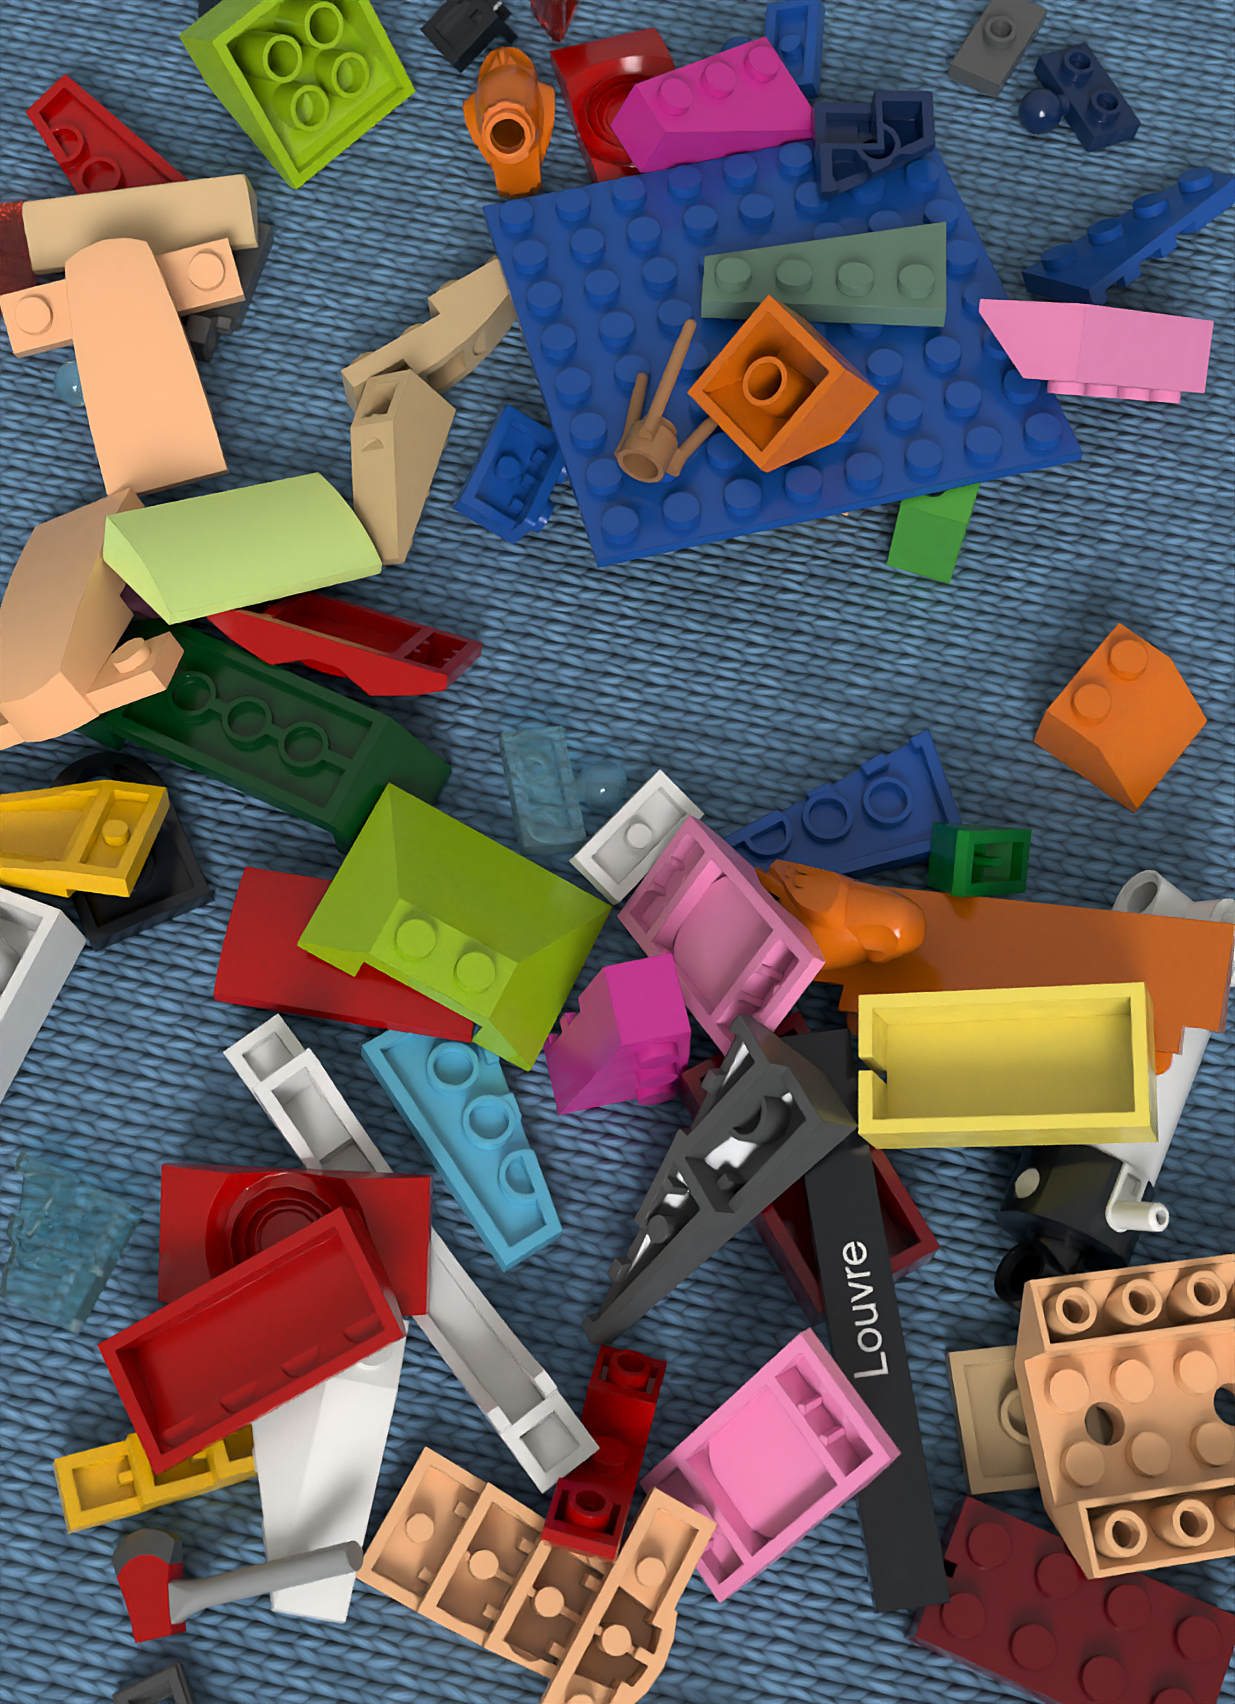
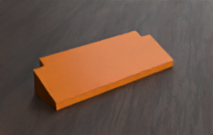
M879 886L906 896L921 908L927 922L926 937L922 945L913 952L883 964H876L868 959L865 962L841 969L819 971L812 980L832 986L842 987L844 985L838 1011L847 1012V1027L855 1036H858L859 995L1145 982L1153 1001L1156 1076L1169 1070L1172 1065L1173 1054L1182 1055L1185 1027L1225 1034L1235 947V924L979 896L957 897L942 892Z

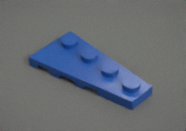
M1198 167L1182 173L1177 178L1178 183L1162 192L1151 193L1138 198L1133 202V208L1122 215L1092 224L1088 227L1085 236L1070 244H1062L1046 250L1041 255L1039 262L1021 271L1027 292L1064 303L1102 306L1108 301L1105 292L1108 287L1115 282L1117 286L1126 287L1141 276L1139 264L1143 260L1164 258L1177 248L1175 239L1177 234L1198 232L1235 203V175L1213 172L1209 167Z

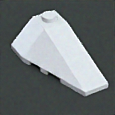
M403 1320L407 1332L409 1321ZM406 1337L252 1423L254 1439L252 1453L255 1473L258 1472L263 1512L261 1527L266 1562L348 1541H356L362 1549L398 1391ZM357 1571L270 1592L272 1611L343 1624L346 1622Z

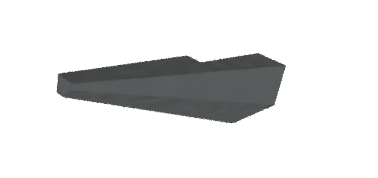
M739 1014L733 1020L729 1031L735 1035V1038L720 1068L708 1070L701 1084V1087L707 1091V1094L690 1128H680L634 1218V1221L640 1228L626 1256L614 1258L607 1275L613 1282L598 1312L586 1315L582 1323V1327L591 1344H611L858 1127L825 1073L752 1016Z

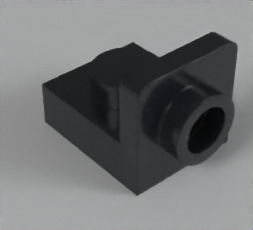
M447 0L420 29L460 73L474 61L499 33L510 45L518 37L505 23L512 13L500 0Z

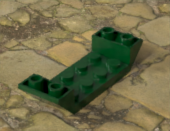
M163 618L130 621L112 653L124 643L134 638H143L146 641L170 631L183 648L184 653L167 689L101 713L95 719L74 729V731L117 751H120L126 740L134 742L333 833L338 852L346 856L388 783L397 786L434 807L452 774L451 766L390 716L276 665H269L258 657L184 624L175 623L169 625Z

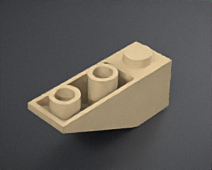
M411 369L369 377L350 427L353 509L370 537L381 559L382 566L405 562L456 409Z

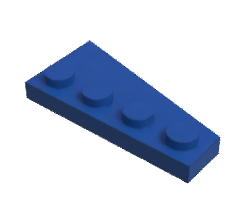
M928 728L911 737L908 744L886 756L884 753H881L861 764L858 771L831 785L827 782L808 792L806 798L781 812L776 809L722 839L754 868L759 867L767 872L770 865L776 859L857 879L929 860L933 822L963 823ZM768 892L775 900L779 899L776 895Z

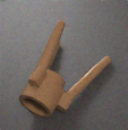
M687 319L684 322L649 411L642 420L640 419L646 396L648 376L645 373H639L636 377L623 436L614 455L621 469L632 478L641 482H659L663 479L665 473L674 477L679 476L688 457L718 426L709 416L678 447L675 426L669 420L662 417L697 324L693 319Z

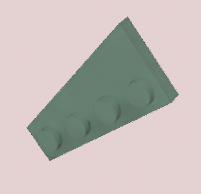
M946 222L705 256L701 318L748 319L769 294L808 322L944 327L946 316Z

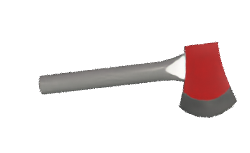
M142 1528L133 1532L116 1547L111 1556L116 1578L130 1617L135 1644L185 1632V1620L192 1614L205 1608L356 1572L363 1566V1552L360 1545L356 1541H348L204 1578L187 1580L183 1579L182 1539L175 1533L162 1528Z

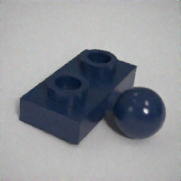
M1086 42L1039 56L1033 72L1044 88H1036L1029 91L1022 98L1018 107V118L1025 130L1037 135L1046 134L1056 128L1063 116L1087 153L1135 137L1141 122Z

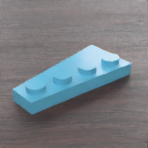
M476 1023V1027H475L474 1034H475V1032H476V1030H477V1028H478V1026H479L477 1023ZM388 1030L362 1045L361 1056L503 1273L560 1238L563 1229L534 1150L530 1149L521 1124L522 1116L514 1093H510L499 1063L500 1056L474 1042L467 1043L395 1030Z

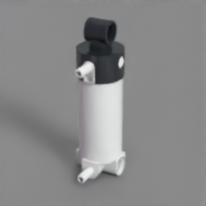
M1146 870L1132 877L1122 887L1112 911L1235 924L1234 899L1194 902L1153 870ZM1235 947L1230 987L1235 986ZM1185 1027L1182 1055L1173 1054V1061L1169 1070L1162 1075L1156 1076L1159 1142L1023 1146L995 1217L1002 1229L1020 1241L1003 1256L997 1267L994 1287L995 1293L1000 1300L1021 1313L1024 1283L1029 1280L1085 1273L1084 1270L1097 1272L1128 1268L1141 1231L1159 1232L1167 1227L1169 1222L1167 1208L1164 1204L1152 1202L1155 1195L1154 1185L1211 1032L1205 1029Z

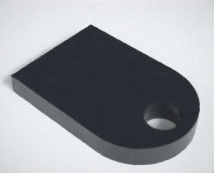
M104 752L92 754L73 762L54 779L49 788L86 783L91 778L97 776H105L114 781L165 786L158 774L142 760L124 753ZM169 794L170 807L130 897L78 890L71 895L89 943L95 952L215 901Z

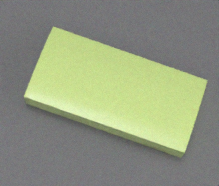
M319 472L106 515L103 560L169 625L381 574V559L365 528L344 498Z

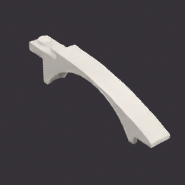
M279 1013L223 1052L302 1162L305 1169L394 1173L337 1090L310 1048L306 1050L303 1048ZM432 1227L429 1312L426 1315H415L412 1317L543 1494L555 1485L559 1478L565 1477L600 1448L557 1390L558 1387L545 1369L510 1330Z

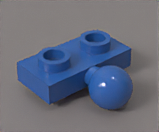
M785 0L769 3L766 10L764 36L769 40L805 98H819L825 7L822 0ZM745 36L733 37L724 43L719 53L753 40Z

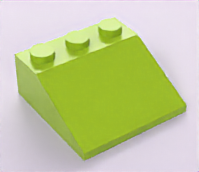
M222 0L178 35L208 87L289 187L295 190L416 92L369 0Z

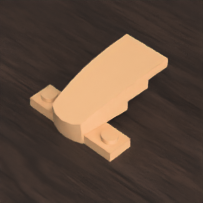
M127 237L106 239L80 249L65 262L66 279L0 295L1 311L13 353L17 358L74 344L89 425L108 496L131 487L136 495L141 497L229 474L214 423L215 418L198 370L199 366L180 318L246 300L228 238L157 256L154 255L146 241Z
M131 487L35 526L18 559L0 607V750L25 741L26 743L39 742L59 737L81 727L98 717L101 713L164 691L171 681L184 650L170 631L146 641L143 638H134L124 643L112 653L134 614L120 597L127 583L103 560L106 515L144 508L143 503Z
M425 1446L363 1556V1566L357 1571L356 1578L482 1647L549 1678L550 1681L538 1704H635L648 1692L665 1666L674 1640L677 1611L674 1609L717 1523L661 1490L651 1487L620 1545L616 1563H607L544 1545L541 1541L545 1518L494 1485L484 1482Z

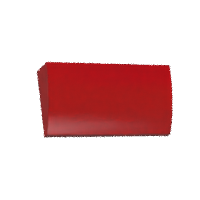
M245 867L223 942L213 992L215 1001L467 1043L472 1042L476 1027L475 1022L365 962H363L356 976L353 977L296 946L333 880Z
M339 1207L97 1344L153 1472L155 1475H160L408 1335L390 1281L358 1209Z

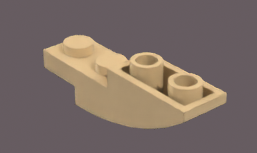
M496 255L491 257L484 266L459 280L454 279L446 282L436 293L429 296L430 320L423 324L418 323L410 326L399 338L374 352H366L359 355L352 361L350 366L341 370L347 403L354 413H356L369 377L411 369L439 395H442L473 371L493 351L517 318Z

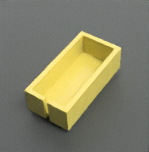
M1145 982L859 995L858 1057L871 1070L858 1071V1134L875 1149L1159 1142L1153 1001ZM887 1074V1084L878 1075Z

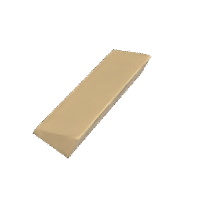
M244 174L22 203V217L32 271L35 275L65 272V262L80 249L106 239L127 237L146 241L155 256L228 238L232 250L258 247L257 195L248 177Z

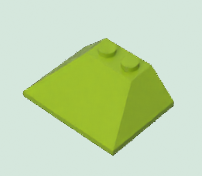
M388 783L296 946L353 977L356 976L363 962L369 964L477 1023L479 1026L472 1038V1042L529 1072L613 906L397 786Z

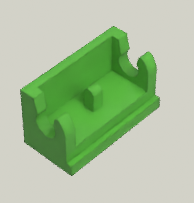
M981 483L945 490L942 495L937 497L922 495L902 500L886 565L950 584Z

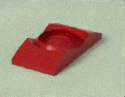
M655 27L550 51V62L592 184L644 174L639 172L610 124L635 84L675 70L673 59Z
M313 591L206 616L208 620L231 640L269 665L299 661L305 666L322 673L349 678L369 696H407L445 691L481 656L483 643Z
M166 1162L161 1165L158 1301L171 1303L335 1209L347 1207L358 1209L384 1266L401 1315H426L429 1312L433 1175Z

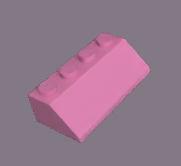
M980 299L979 313L1021 376L1027 379L1048 380L1047 393L1180 403L1181 392L1205 393L1214 321L1091 304Z

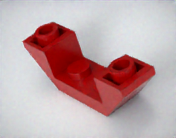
M601 1344L588 1385L580 1420L600 1449L565 1477L558 1479L542 1530L541 1541L544 1545L607 1563H616L668 1362L647 1357L635 1350H621Z

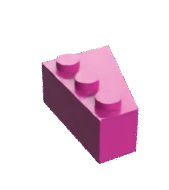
M764 36L635 84L610 126L639 172L649 173L811 140L812 107L767 37Z
M673 953L603 967L578 997L581 1010L576 1016V1012L565 1013L560 1019L562 1034H549L543 1045L558 1115L637 1099L639 1105H654L666 1102L677 1096L676 1090L680 1088L681 1073L688 1070L691 1028Z

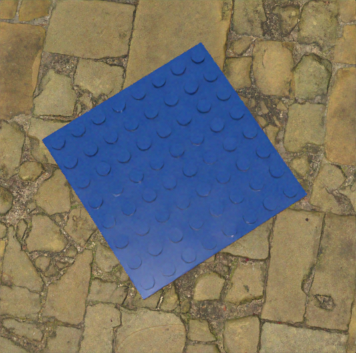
M811 139L482 206L483 216L598 568L1081 460L1083 451L1055 393H1047L1048 380L1023 378L979 313L980 299H1010L936 145L932 152L831 199H819ZM946 222V316L944 327L809 322L880 392L837 442L766 473L718 425L706 440L688 457L680 475L677 477L665 473L663 479L659 482L647 483L632 478L621 469L614 452L623 436L637 375L645 373L648 376L646 396L640 419L642 420L649 411L684 322L687 319L695 320L697 324L662 415V417L669 420L675 426L679 447L709 417L687 392L747 321V319L701 318L705 256Z

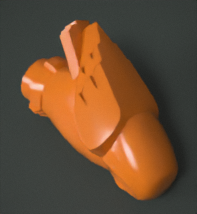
M501 46L491 51L483 61L478 74L477 90L463 101L462 108L473 142L494 171L498 195L503 196L504 199L515 200L531 197L539 193L538 190L543 188L541 166L553 131L555 91L553 86L538 80L536 67L525 53L514 47Z
M776 859L770 865L768 872L755 867L761 885L768 892L779 897L777 902L809 929L825 960V964L820 971L841 969L865 962L868 959L876 964H883L913 952L922 945L926 937L927 922L923 911L916 903L898 892L863 883L857 879L835 872Z

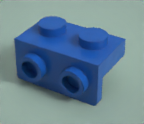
M506 404L498 412L452 509L512 545L531 530L535 533L540 532L555 507V502L549 499L555 483L560 485L568 477L554 432L509 404Z

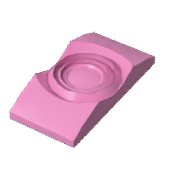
M691 815L685 820L617 915L618 919L648 957L673 953L684 1003L724 1056H726L735 1038V1035L729 1031V1028L739 1014L752 1016L773 1033L825 964L821 949L809 929L768 893L761 885L755 868L705 823Z
M809 1328L799 1333L640 1480L639 1484L646 1494L651 1487H655L717 1523L696 1565V1569L718 1602L721 1603L781 1558L827 1516L870 1484L901 1452L818 1337Z

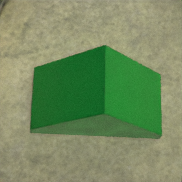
M933 822L927 885L957 897L1025 893L1032 829Z

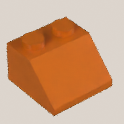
M768 294L687 393L761 470L767 473L837 442L880 392L805 318Z
M1118 623L1046 710L1033 742L1135 814L1207 723V719L1172 659L1121 623Z

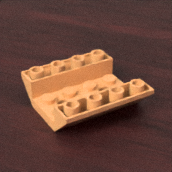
M1235 1254L1035 1279L1025 1282L1014 1369L1044 1510L1086 1577L1094 1579L1235 1555V1425H1228L1218 1417L1213 1402L1214 1395L1219 1387L1230 1391L1235 1396ZM1091 1406H1097L1105 1410L1111 1418L1113 1435L1107 1445L1095 1442L1086 1430L1085 1416Z

